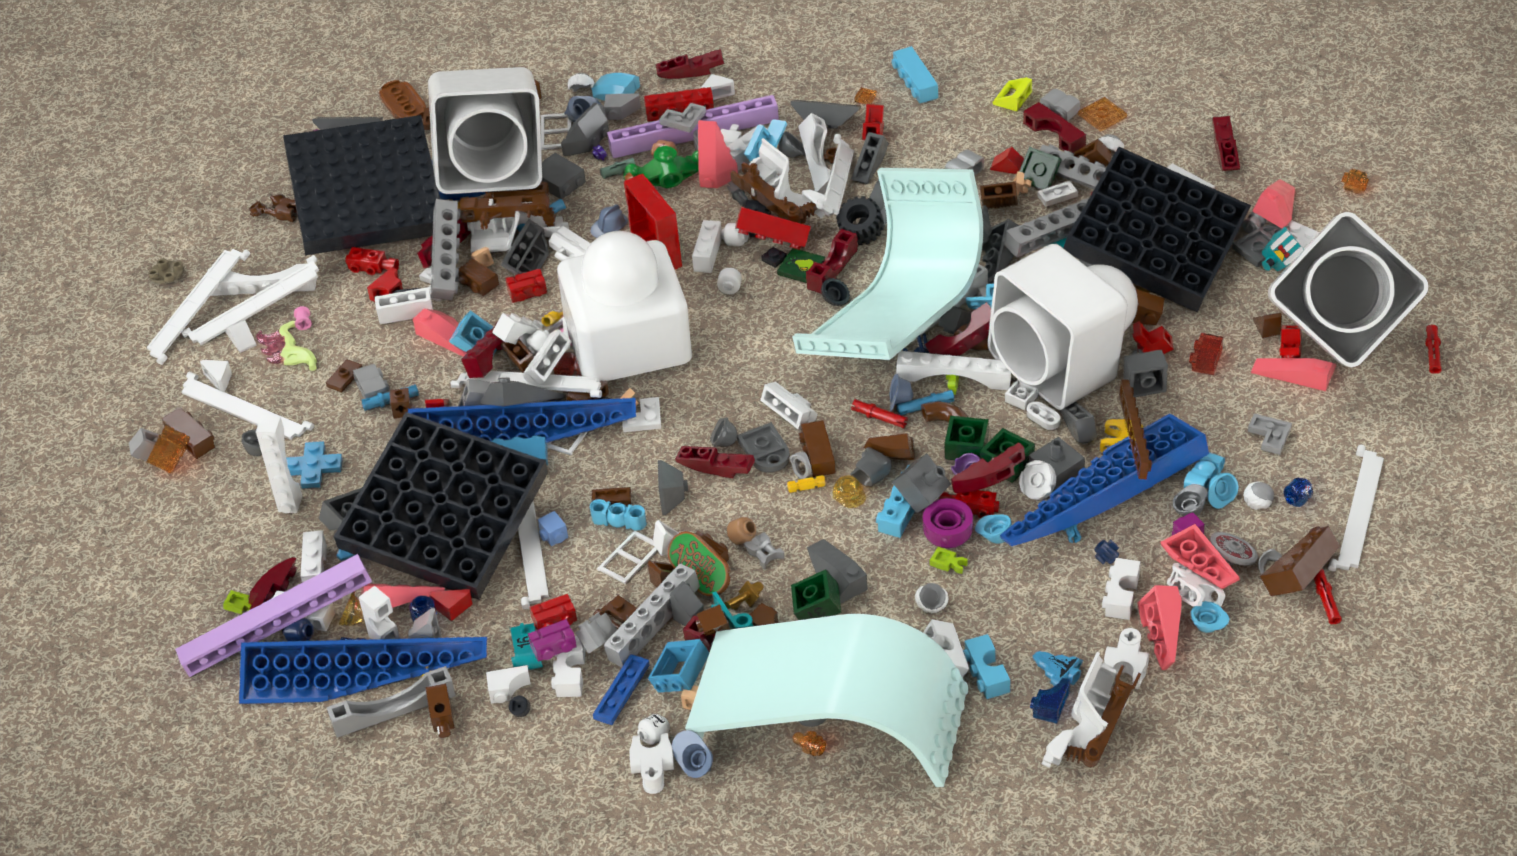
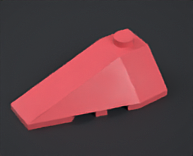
M424 308L413 318L416 335L463 357L467 354L449 342L459 324L453 317L437 310Z
M1196 524L1160 542L1172 559L1221 589L1240 580V577Z
M1155 585L1137 602L1143 627L1147 626L1150 632L1147 637L1149 641H1154L1155 643L1154 653L1161 670H1167L1175 662L1182 606V598L1179 594L1178 586Z

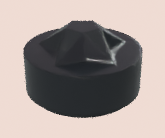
M515 696L509 702V711L516 717H524L530 711L531 704L524 696Z

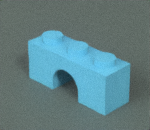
M986 634L965 640L963 653L966 661L970 663L969 667L972 677L977 678L979 692H983L986 699L1010 693V678L1003 664L998 666L987 665L996 662L995 647L989 635Z

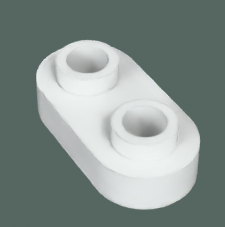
M1037 401L1027 405V417L1048 430H1054L1060 426V415L1056 411Z

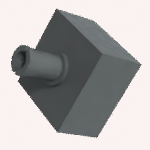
M1138 349L1139 354L1137 350H1134L1131 355L1124 356L1123 379H1129L1130 386L1134 389L1133 397L1167 392L1168 364L1162 350L1143 353L1141 349Z
M1060 437L1055 438L1029 455V463L1034 460H1040L1053 467L1056 474V485L1053 491L1071 477L1076 478L1079 475L1078 471L1085 468V457Z
M927 453L912 462L892 482L916 513L931 505L951 485L945 477L944 468L937 466Z

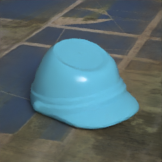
M1220 473L1211 478L1207 485L1208 501L1214 508H1223L1234 500L1239 489L1237 479L1230 473Z
M1004 514L987 515L977 522L975 531L988 541L1000 544L1005 542L1000 538V535L1012 526V521Z
M1204 601L1202 606H1194L1191 610L1192 621L1197 629L1202 632L1211 633L1224 628L1229 623L1228 614L1213 602Z

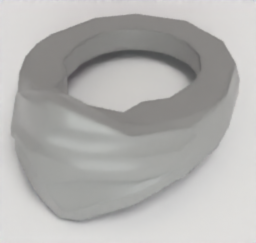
M798 452L789 457L796 476L800 479L811 476V464L805 452ZM800 461L804 463L806 468L804 475L799 471Z
M1275 549L1267 550L1260 557L1258 568L1261 575L1265 572L1264 565L1267 561H1277L1282 557Z

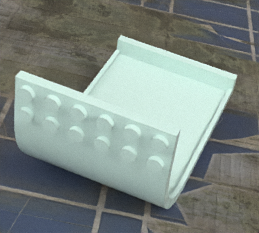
M880 168L877 170L887 215V242L880 269L873 282L864 292L813 333H796L792 336L797 354L890 360L963 298L976 275L983 244V217L973 169Z
M844 614L716 632L685 729L696 732L703 739L705 732L825 718L855 721L875 727L898 739L915 754L935 787H944L945 780L948 777L949 763L952 760L953 746L956 743L957 730L960 726L961 713L964 710L968 685L964 682L959 669L955 667L948 654L933 639L907 624L886 617L868 614Z

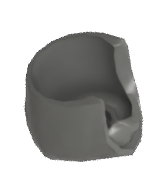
M867 447L862 452V458L858 461L855 470L850 475L860 484L871 487L890 473L892 461L882 453Z

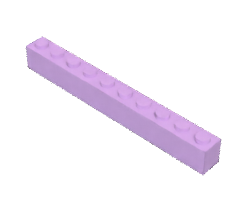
M770 95L708 109L701 120L717 122L720 130H730L732 124L739 125L738 130L755 127L759 124L771 123L773 119L779 120L778 105L774 96ZM660 121L607 132L609 149L612 157L617 158L651 150L653 144L658 140L672 141L674 144L693 141V133L698 129V124L691 133L660 125Z
M357 554L176 648L180 663L188 676L191 677L241 651V643L258 642L293 622L371 583L372 580Z

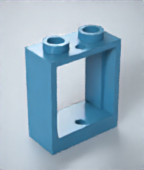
M700 639L667 642L648 679L658 693L683 691V689L691 690L709 656V651ZM686 661L679 674H672L678 662Z

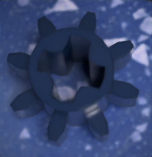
M1111 539L1108 542L1102 540L1094 549L1097 553L1095 557L1102 565L1105 562L1112 564L1119 556L1117 551L1119 547Z

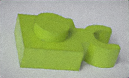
M946 374V380H949V390H952L953 394L957 395L959 375Z
M937 547L929 560L932 567L947 572L952 568L959 574H963V567L959 565L966 567L968 565L966 558H956V552Z
M231 590L223 603V609L238 614L249 611L251 604H248L250 595Z

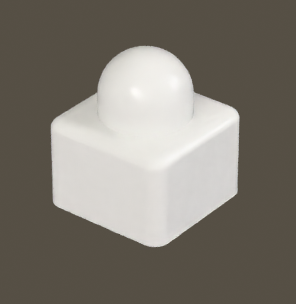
M524 67L440 71L430 76L428 80L432 161L438 190L445 194L536 188L542 181L539 96L532 72Z
M1344 212L1335 216L1276 278L1268 289V297L1274 305L1338 363L1348 367H1355L1365 360L1426 295L1428 282L1422 274L1353 213Z
M612 231L596 238L587 248L584 255L567 258L559 263L557 272L563 316L568 327L569 337L572 341V347L582 377L599 378V382L610 381L678 366L690 361L692 350L687 302L666 246L662 242L657 240L646 242L640 236L631 232Z
M1050 244L995 274L988 348L992 356L996 360H1002L1007 369L1016 378L1026 384L1037 387L1038 394L1054 408L1061 410L1116 378L1123 334L1133 322L1137 312L1138 298L1135 287L1128 276L1119 269L1108 265L1086 267L1061 246Z

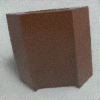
M908 433L868 438L863 447L865 449L870 447L891 459L915 460L914 440Z

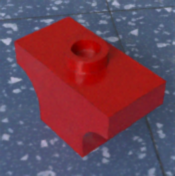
M393 267L367 287L369 298L373 302H375L376 296L393 294L394 291L403 289L398 271Z

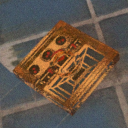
M1106 97L1078 111V115L1100 132L1127 118V113Z

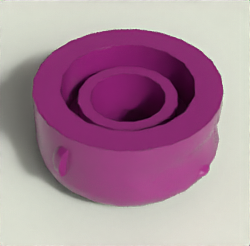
M946 498L934 501L923 513L924 535L929 542L937 547L955 548L961 546L969 540L973 532V514L971 509L964 502L956 499Z

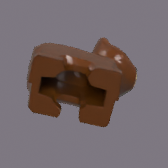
M283 194L270 196L273 204L272 208L275 209L265 208L264 213L276 217L278 220L293 222L296 216H292V214H297L295 200L286 198Z

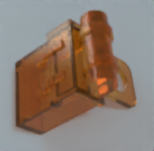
M166 425L161 434L158 435L159 437L146 462L173 474L180 458L183 457L187 449L186 445L190 437Z

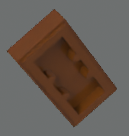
M346 359L326 381V386L342 393L354 380L353 370L362 368V364Z
M631 487L592 490V502L601 499L605 502H611V505L614 503H622L626 506L631 505Z

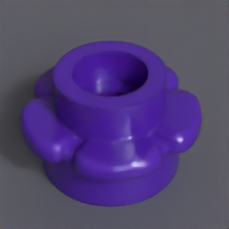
M601 145L593 147V156L597 160L602 159L604 161L607 153Z

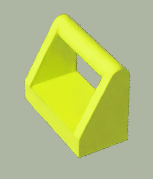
M1025 77L1008 81L993 100V105L1018 112L1032 93V79ZM1011 88L1016 90L1013 95L1006 96Z

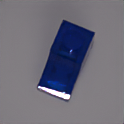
M1062 678L1056 686L1050 689H1039L1037 696H1033L1030 703V709H1033V718L1055 724L1058 723L1070 694V679Z

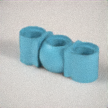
M1209 452L1207 456L1201 458L1194 468L1188 472L1184 480V488L1191 484H1198L1207 489L1211 478L1222 471L1225 458Z
M601 499L594 500L590 504L591 519L594 524L608 526L609 523L616 528L626 526V529L631 528L635 531L646 527L645 510L640 505L632 506L629 504L628 507L622 503L611 505V502H605Z

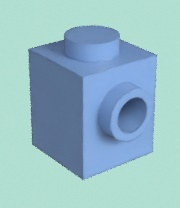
M555 511L537 519L540 537L543 541L547 540L551 546L561 543L568 538L566 524Z

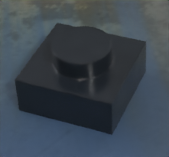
M772 247L761 258L763 262L776 268L784 261L787 253Z

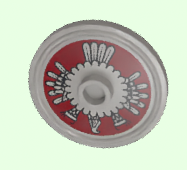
M1216 532L1209 539L1220 555L1231 565L1235 563L1239 565H1252L1258 558L1256 550L1248 542L1233 534Z

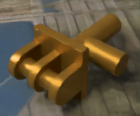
M746 581L738 591L740 594L724 603L727 609L732 608L736 610L746 601L748 606L752 607L760 597L759 594L764 589V585L761 582L750 584L749 581Z

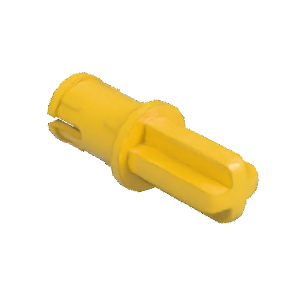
M549 312L542 317V324L546 327L554 325L563 317V312Z

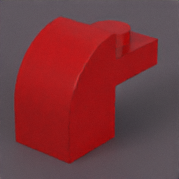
M866 104L862 140L866 139L868 132L879 135L883 134L884 105Z
M1140 321L1133 324V339L1137 343V348L1141 349L1143 353L1162 350L1164 355L1174 350L1172 336L1163 326L1149 332Z
M1282 325L1281 358H1301L1302 329L1298 325Z

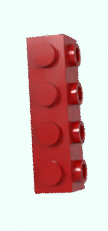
M711 87L644 96L647 122L658 121L667 109L683 113L690 103L704 106L706 110L714 108Z
M740 207L735 229H739L738 233L748 235L750 232L756 234L755 238L766 240V237L771 238L773 243L783 245V242L789 243L791 248L799 250L801 247L804 248L806 246L811 228L808 225Z

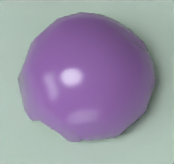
M973 453L964 454L960 458L955 459V466H951V470L956 475L981 459Z

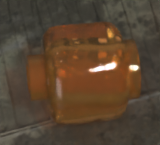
M1351 168L1348 173L1344 172L1341 182L1344 183L1343 187L1345 190L1360 194L1361 191L1365 192L1369 178H1367L1366 172Z

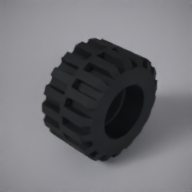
M856 196L853 200L848 199L847 203L843 202L839 214L836 215L839 229L856 233L858 245H863V243L867 245L870 244L871 240L875 241L876 236H880L881 231L884 229V220L878 204L875 201L873 202L871 198L866 199L865 196H861V198ZM858 218H868L862 224H852Z

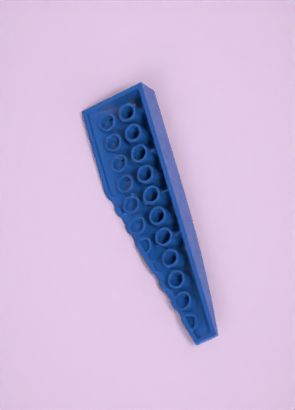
M636 398L539 402L509 406L477 405L408 409V413L488 441L494 439L511 440L514 437L526 439L532 436L545 437L546 442L549 443L635 418Z
M1168 414L1143 428V438H1146V449H1149L1148 460L1152 461L1151 472H1148L1147 480L1138 479L1129 437H1126L1105 449L1103 456L1100 458L1095 457L1091 461L1092 465L1087 469L1082 468L1078 471L1079 475L1076 478L1071 477L1050 494L1049 500L1041 501L1038 504V509L1025 514V519L1022 522L1017 521L1000 535V538L1010 546H1015L1064 530L1101 514L1207 456L1209 450L1206 435L1174 415Z
M487 637L241 643L239 704L324 702L418 677L444 666L451 668L487 658Z

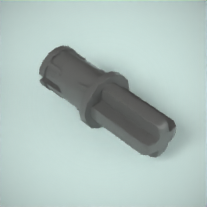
M730 181L727 189L732 193V198L737 200L742 207H745L748 200L745 191Z

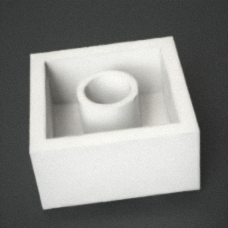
M1018 379L1005 393V402L1025 411L1027 405L1034 402L1038 397V388Z

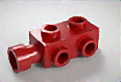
M352 247L345 258L348 269L354 273L364 271L369 275H375V273L381 274L383 269L387 271L391 267L397 269V271L399 269V260L396 258L387 259L385 251Z
M976 490L956 493L954 495L944 491L939 497V500L949 498L964 502L969 506L972 514L977 515L979 518L994 515V512L998 513L1000 501H996L997 492Z

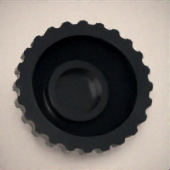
M829 278L822 283L821 293L827 303L833 306H842L849 301L850 291L844 282L837 278Z

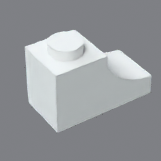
M527 665L486 672L491 704L510 701L516 690L531 684Z

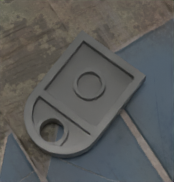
M1277 225L1262 226L1233 242L1232 249L1254 266L1259 267L1266 259L1262 255V250L1273 235L1282 228Z
M772 422L737 435V441L744 452L754 456L755 462L753 466L762 472H777L788 465L790 461L789 448ZM774 460L779 461L778 463H770Z

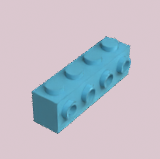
M913 47L894 51L893 59L891 60L894 69H897L899 77L903 78L906 87L911 90L913 98H916L919 103L939 98L937 82Z
M895 485L892 488L890 498L885 500L882 512L877 514L876 523L878 524V532L901 538L915 511Z

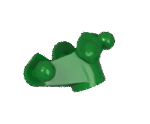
M670 146L658 147L654 152L653 160L643 167L637 166L634 163L628 164L625 167L624 176L628 172L633 177L644 174L653 186H662L663 188L676 187L686 178L699 172L698 150L694 151L692 156L687 155L684 158L678 156L677 151Z

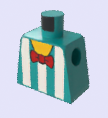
M1286 227L1277 231L1262 250V255L1266 258L1262 262L1265 270L1269 271L1272 268L1276 271L1282 270L1290 265L1304 250Z

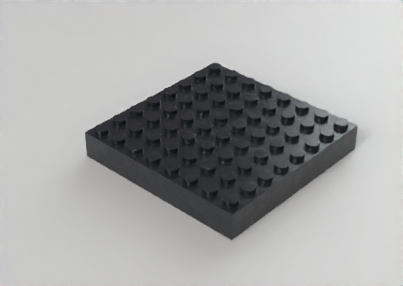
M421 115L283 135L305 256L433 235L434 206L436 199H440L436 186L434 169Z
M1118 147L1068 234L1063 249L1072 256L1091 265H1108L1117 268L1127 275L1133 284L1198 313L1246 219L1251 205Z
M405 412L336 531L334 539L337 548L354 555L358 554L362 558L450 590L470 589L471 597L480 600L548 474L546 461Z

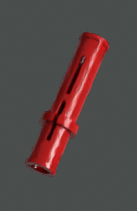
M1431 324L1426 327L1427 338L1425 344L1428 347L1429 372L1438 374L1442 371L1439 348L1441 339L1438 336V326Z
M855 399L852 403L854 407L851 406V410L862 413L867 418L873 417L902 429L907 425L905 421H908V417L876 407V404H868L858 399Z
M1321 569L1314 577L1315 590L1320 595L1329 624H1339L1342 618L1331 592L1332 586L1327 581L1325 571Z

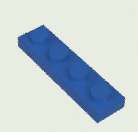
M630 654L594 711V720L613 725L650 666L648 659Z

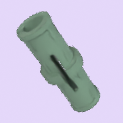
M633 157L621 162L616 161L613 165L600 168L601 176L605 179L616 174L621 175L628 164H635Z

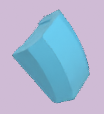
M627 73L603 75L592 88L593 97L605 101V94L634 93L640 87L639 77Z
M470 310L458 324L449 342L467 352L493 326Z

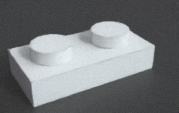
M1070 181L1038 191V198L1045 207L1078 197V191Z

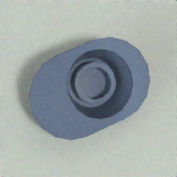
M574 96L569 100L564 114L575 122L594 102L601 103L598 99L591 96Z
M617 204L612 207H606L601 210L599 219L592 225L590 232L592 236L598 238L605 233L619 231L627 224V216L622 213Z
M898 374L893 376L890 385V411H892L894 405L908 402L913 398L911 383L900 378Z
M690 730L678 733L672 742V753L684 772L692 778H700L711 771L713 755L696 732Z

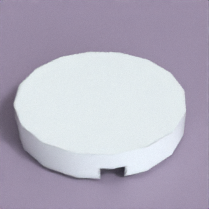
M1034 460L1028 463L1024 471L1021 472L1019 484L1021 491L1028 498L1042 500L1053 492L1056 485V474L1050 464Z

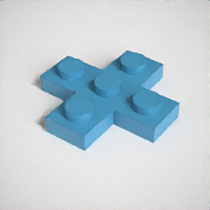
M324 441L306 442L304 456L286 457L290 475H301L300 485L302 489L321 487L322 473L341 472L342 454L324 455Z

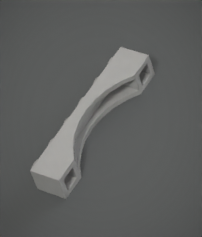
M444 666L425 673L412 686L393 696L368 702L346 700L327 707L336 738L428 706L425 687L446 683L449 697H455L453 682L447 667Z

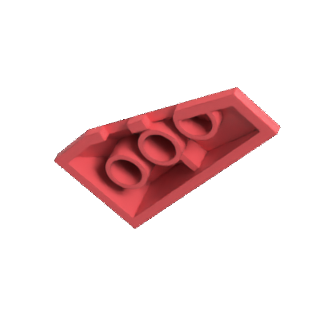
M698 121L700 187L719 188L732 181L730 172L735 171L738 173L737 162L732 158L731 150L726 146L723 140L724 136L715 121Z
M1281 179L1277 180L1260 195L1253 212L1280 228L1286 227L1292 220L1295 187Z
M1257 358L1251 373L1326 391L1336 363L1315 358Z
M369 583L361 587V594H363L365 591L376 586L390 598L392 608L429 597L430 592L445 591V588L442 586L422 585L411 587L410 585L391 586L388 584Z

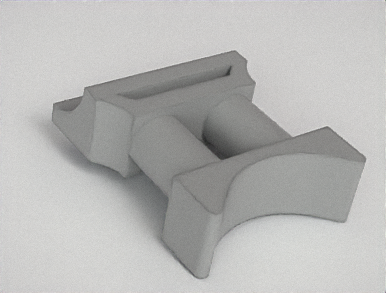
M765 532L744 543L748 554L757 557L760 560V566L764 570L771 560L784 559V551L781 548L775 549L771 545L770 537Z

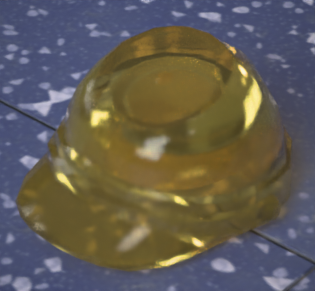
M845 475L838 478L835 482L832 497L842 506L856 508L866 501L863 486L855 477Z
M355 591L351 593L339 621L341 626H355L362 621L363 612L360 601L355 596Z

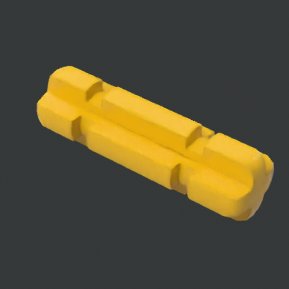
M823 475L816 476L815 479L810 477L799 479L798 482H795V480L787 482L789 493L797 492V490L815 489V486L820 488L826 485Z

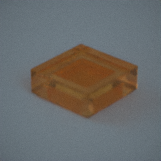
M861 87L854 97L855 102L872 104L877 96V91Z

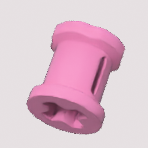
M304 306L297 307L294 310L295 326L298 330H307L311 327V320L309 319L310 310Z

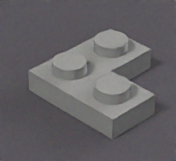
M690 103L683 113L667 109L659 119L660 125L691 133L698 124V121L705 115L706 107Z
M1254 413L1248 426V432L1265 436L1261 450L1280 455L1291 431L1292 423Z

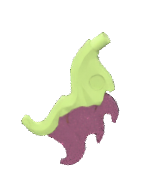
M295 321L282 325L280 330L268 335L262 334V330L257 333V341L267 346L266 349L261 348V352L265 355L273 356L272 358L267 357L268 362L272 364L284 362V365L307 363L309 370H316L317 360L314 354L307 348L295 346V339L288 332L290 328L296 327Z

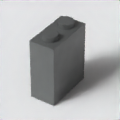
M557 153L542 161V182H547L549 193L559 199L570 195L586 182L584 169Z

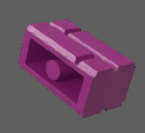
M567 619L528 633L530 647L538 662L549 660L563 652H570L573 648L577 647L575 635Z

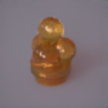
M808 731L805 735L802 732H796L792 737V741L796 745H800L805 754L821 756L826 749V740L822 736L817 735L815 731Z

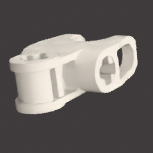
M1180 563L1173 564V571L1167 580V584L1169 586H1178L1179 594L1184 602L1191 606H1202V601H1207L1222 606L1225 599L1223 589L1200 577ZM1213 591H1216L1218 594L1217 601L1211 597Z
M1127 628L1121 632L1117 648L1107 646L1104 663L1111 665L1117 673L1121 665H1123L1122 673L1131 675L1133 683L1138 672L1141 673L1135 689H1139L1142 680L1146 676L1149 653L1140 652V632L1133 628Z
M668 733L661 734L660 743L652 748L642 746L640 737L633 736L629 750L631 774L641 773L643 788L647 793H659L664 788V771L674 770V757Z

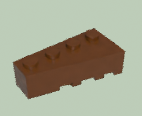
M1320 526L1312 528L1304 538L1260 575L1270 596L1302 591L1307 587L1340 547L1330 527L1320 528Z

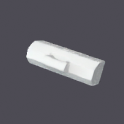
M564 226L553 233L549 240V247L557 251L555 258L560 261L584 255L591 244Z
M559 329L551 332L524 371V379L534 385L545 382L572 341Z
M777 382L764 385L760 401L794 427L801 429V424L816 420L817 413L810 408L811 403L798 393L791 394Z

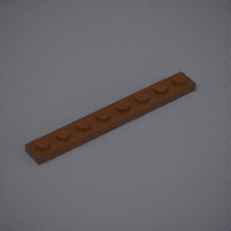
M1121 379L1119 399L1138 479L1147 480V474L1151 472L1152 461L1148 460L1149 449H1146V438H1143L1144 429L1141 428V418L1138 417L1139 409L1136 407V397H1133L1134 389L1130 386L1129 379Z

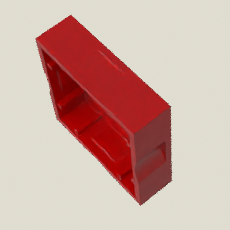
M644 174L625 180L624 188L628 206L630 232L640 236L646 242L652 240L662 242L666 246L674 270L681 268L682 259L676 213Z

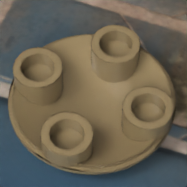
M165 258L159 259L157 264L148 272L151 281L160 284L173 282L184 273L183 263L181 261H167Z

